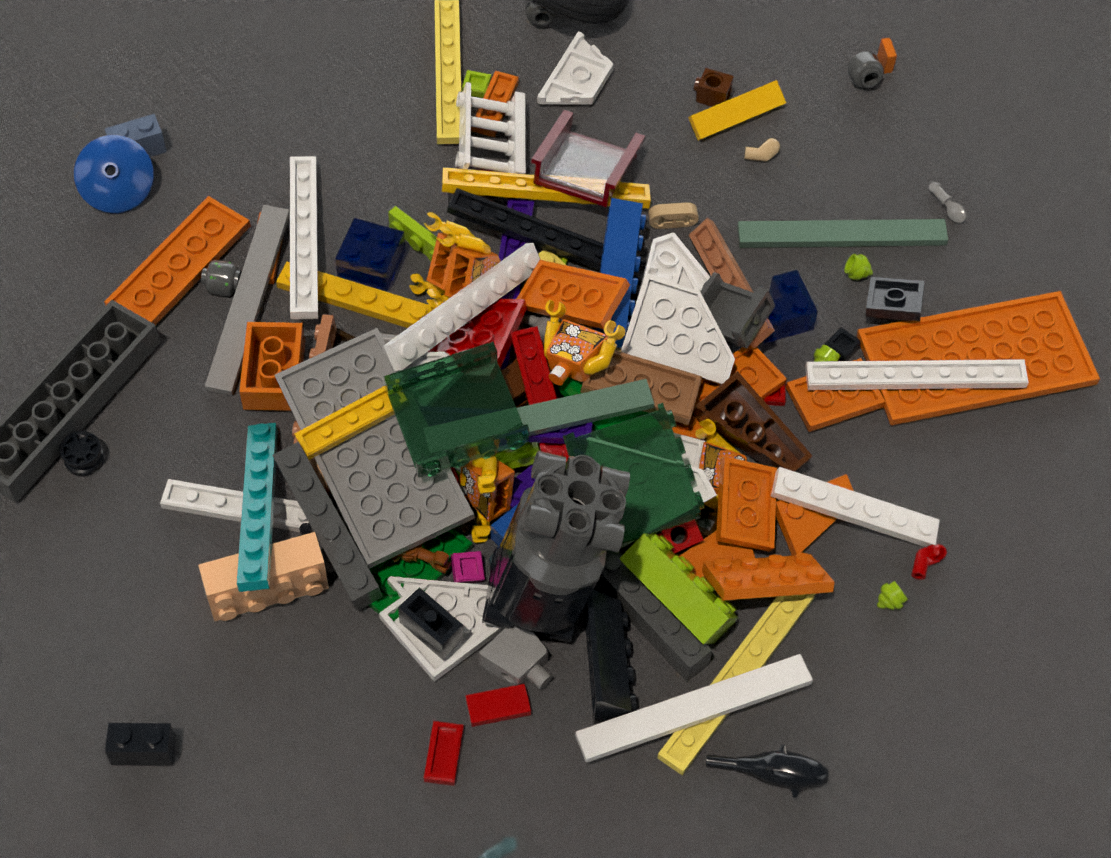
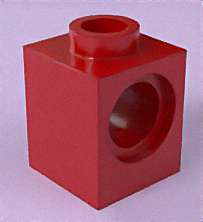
M692 513L681 516L658 528L660 533L658 536L663 535L674 546L671 549L673 553L704 540ZM677 526L681 527L685 532V538L680 543L673 542L670 537L672 529Z

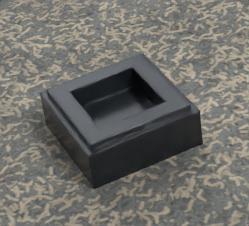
M840 327L824 345L839 353L841 356L839 358L840 361H848L861 348V341Z

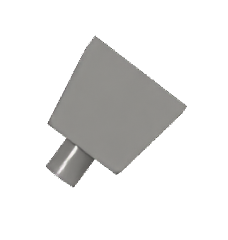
M514 624L513 628H505L479 652V664L512 686L525 684L530 680L542 690L552 679V675L543 668L548 662L547 649L532 630L525 629Z

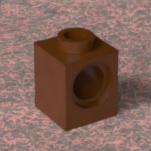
M705 68L702 77L697 76L693 91L697 92L696 102L713 107L729 100L734 76Z

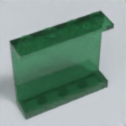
M494 342L384 376L385 390L418 478L423 476L432 477L441 473L442 470L451 467H463L472 460L481 457L484 459L490 458L500 451L518 449L529 442V427L527 424L523 425L497 362V349Z
M663 403L658 404V411L576 438L574 432L563 435L569 457L587 455L599 463L600 468L605 466L630 472L629 487L625 496V511L619 524H623L625 527L622 544L639 539L644 533L654 534L700 519V509L705 508L700 492L694 493L691 482L695 481L691 465H684L681 455L685 454L686 451L681 437L675 438L672 428L677 425L672 410L666 411Z

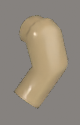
M770 138L759 148L746 147L744 159L767 162L779 152L780 143L776 139Z

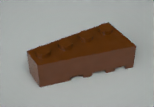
M738 371L693 409L692 415L700 421L705 419L712 420L716 425V432L763 465L777 469L782 467L797 472L813 456Z

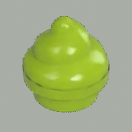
M852 254L845 264L844 272L853 280L867 278L873 274L868 258L862 254Z
M824 344L820 349L817 348L813 354L814 362L838 361L841 357L839 353Z
M896 581L890 584L886 582L880 588L881 593L878 596L877 607L891 610L901 609L904 607L903 603L908 598Z

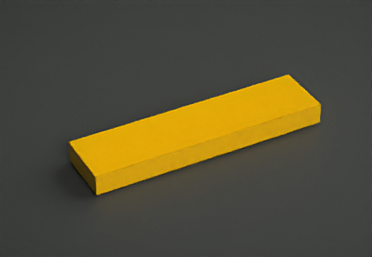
M775 80L691 115L688 119L697 140H701L786 104L778 81Z
M394 380L294 433L308 460L410 407V402L397 380Z

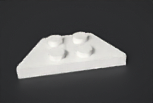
M578 31L538 94L537 103L593 104L613 71V63L606 56H603L595 45L590 46L584 40V34Z

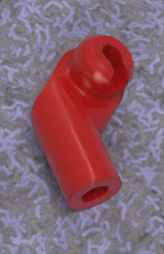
M932 544L918 550L915 555L911 576L918 580H924L928 566L936 564L946 557V548L941 544Z

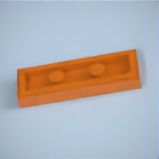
M495 71L483 99L504 103L511 101L519 83V77ZM478 108L475 117L502 122L505 113ZM471 127V131L495 137L498 132Z

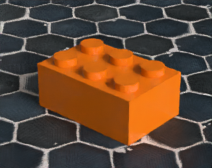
M247 322L239 391L243 410L291 411L275 378V374L304 361L305 336L302 323Z

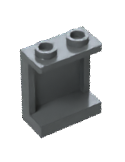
M715 272L704 283L700 291L725 340L746 349L776 306L767 289L758 287L756 292L753 293L725 283L720 274Z

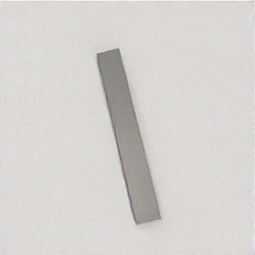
M263 205L205 384L206 391L231 396L234 394L243 363L247 322L257 321L289 220V209Z

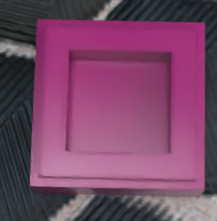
M481 551L453 553L450 555L454 582L472 583L485 580Z

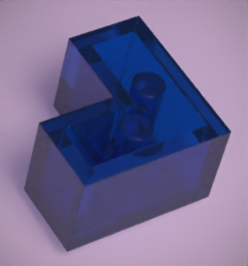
M798 270L772 276L769 293L776 306L768 316V319L775 331L763 343L814 330L818 310Z

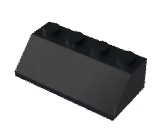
M593 590L585 604L584 620L593 722L596 725L636 711L635 694H630L629 684L634 683L633 667L627 666L626 659L627 656H631L630 638L624 639V629H628L627 611H622L620 600Z

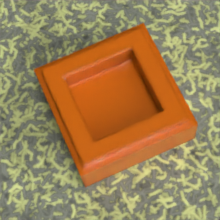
M882 38L877 56L883 66L884 74L892 73L897 55L891 39Z

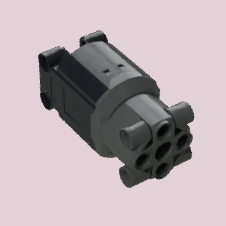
M537 451L531 472V478H534L535 482L532 487L524 490L500 547H495L493 552L482 623L507 629L513 628L514 624L525 629L542 632L543 637L570 642L575 623L604 569L606 550L618 553L621 548L625 527L623 524H619L625 511V496L629 487L630 472L605 466L600 468V464L587 455L571 456L566 462V457Z

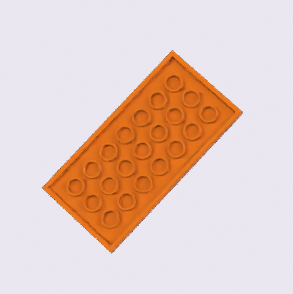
M1061 291L921 317L920 321H900L858 329L856 335L861 341L860 346L866 361L1025 359L1029 381L1027 388L879 389L885 400L884 409L890 425L1097 385L1100 380Z

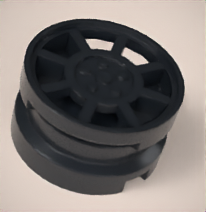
M77 431L68 435L61 443L60 454L66 469L71 474L79 477L92 475L91 472L102 467L104 454L99 439L94 434L87 431Z

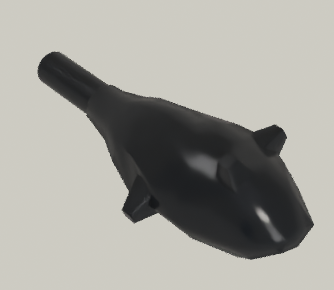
M785 744L781 745L779 751L763 752L752 756L732 758L707 754L706 767L736 770L737 772L753 776L762 782L791 789L793 798H797L800 791L826 784L828 781L829 770L818 760L787 751Z

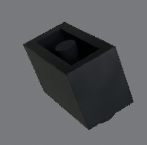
M420 587L398 607L400 623L442 660L464 640L463 624Z
M108 723L105 754L111 766H173L176 735L171 723Z

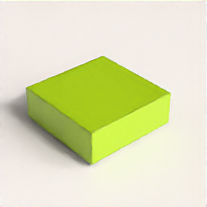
M467 70L461 92H463L466 82L471 83V96L483 98L492 79V74Z

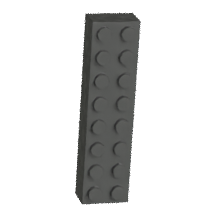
M111 300L0 419V494L15 503L20 500L60 455V446L63 440L74 432L82 431L160 344L155 324Z

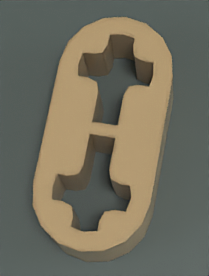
M693 203L659 204L651 207L648 211L650 225L656 229L690 227L699 220L697 206Z

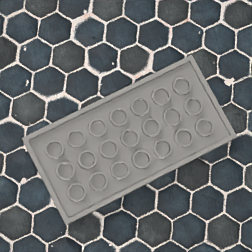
M378 328L275 374V378L301 430L394 380H397L410 402V407L314 457L369 569L475 518L445 457L440 456L430 459L423 430L429 428L400 370L394 371L383 346L386 343Z

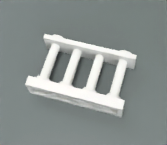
M466 82L463 92H458L456 107H460L459 151L456 155L455 167H459V169L474 167L496 172L525 174V93L515 91L512 100L504 103L472 97L471 83ZM471 107L505 113V116H508V121L506 123L471 116ZM471 127L503 132L508 136V141L506 143L471 136ZM470 147L503 152L506 156H509V161L505 163L470 156Z

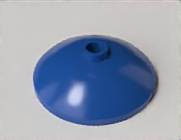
M107 135L91 141L82 149L74 166V181L81 197L93 208L106 213H123L136 208L146 199L153 185L154 169L149 155L136 141L125 136ZM109 167L116 168V172L113 175L107 174Z

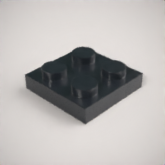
M871 277L865 317L920 321L925 281Z

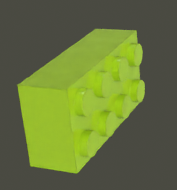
M644 533L620 557L621 562L702 644L715 643L737 621L738 617L734 614L736 608L728 600L723 601L713 593L715 589L710 582L703 576L701 578L696 576L692 572L694 566L684 556L679 557L671 551L674 546L663 535L658 536L657 534Z

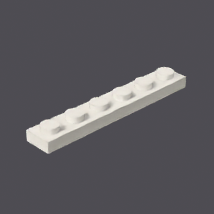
M779 467L775 473L771 497L923 547L932 544L936 545L939 519Z

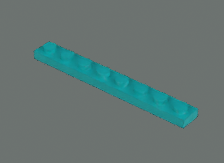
M260 423L248 426L237 571V587L239 592L269 589L276 476V461L272 455L277 453L278 429L276 423Z

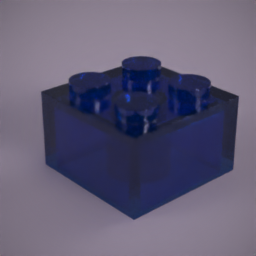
M354 218L335 258L337 277L388 291L406 251L404 231Z

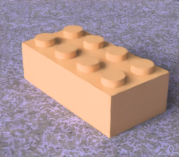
M315 532L272 544L269 589L238 591L237 571L239 553L198 565L214 622L218 620H231L237 615L249 611L259 612L267 606L277 603L287 604L295 598L305 595L314 596L320 594L325 589H329L325 563Z

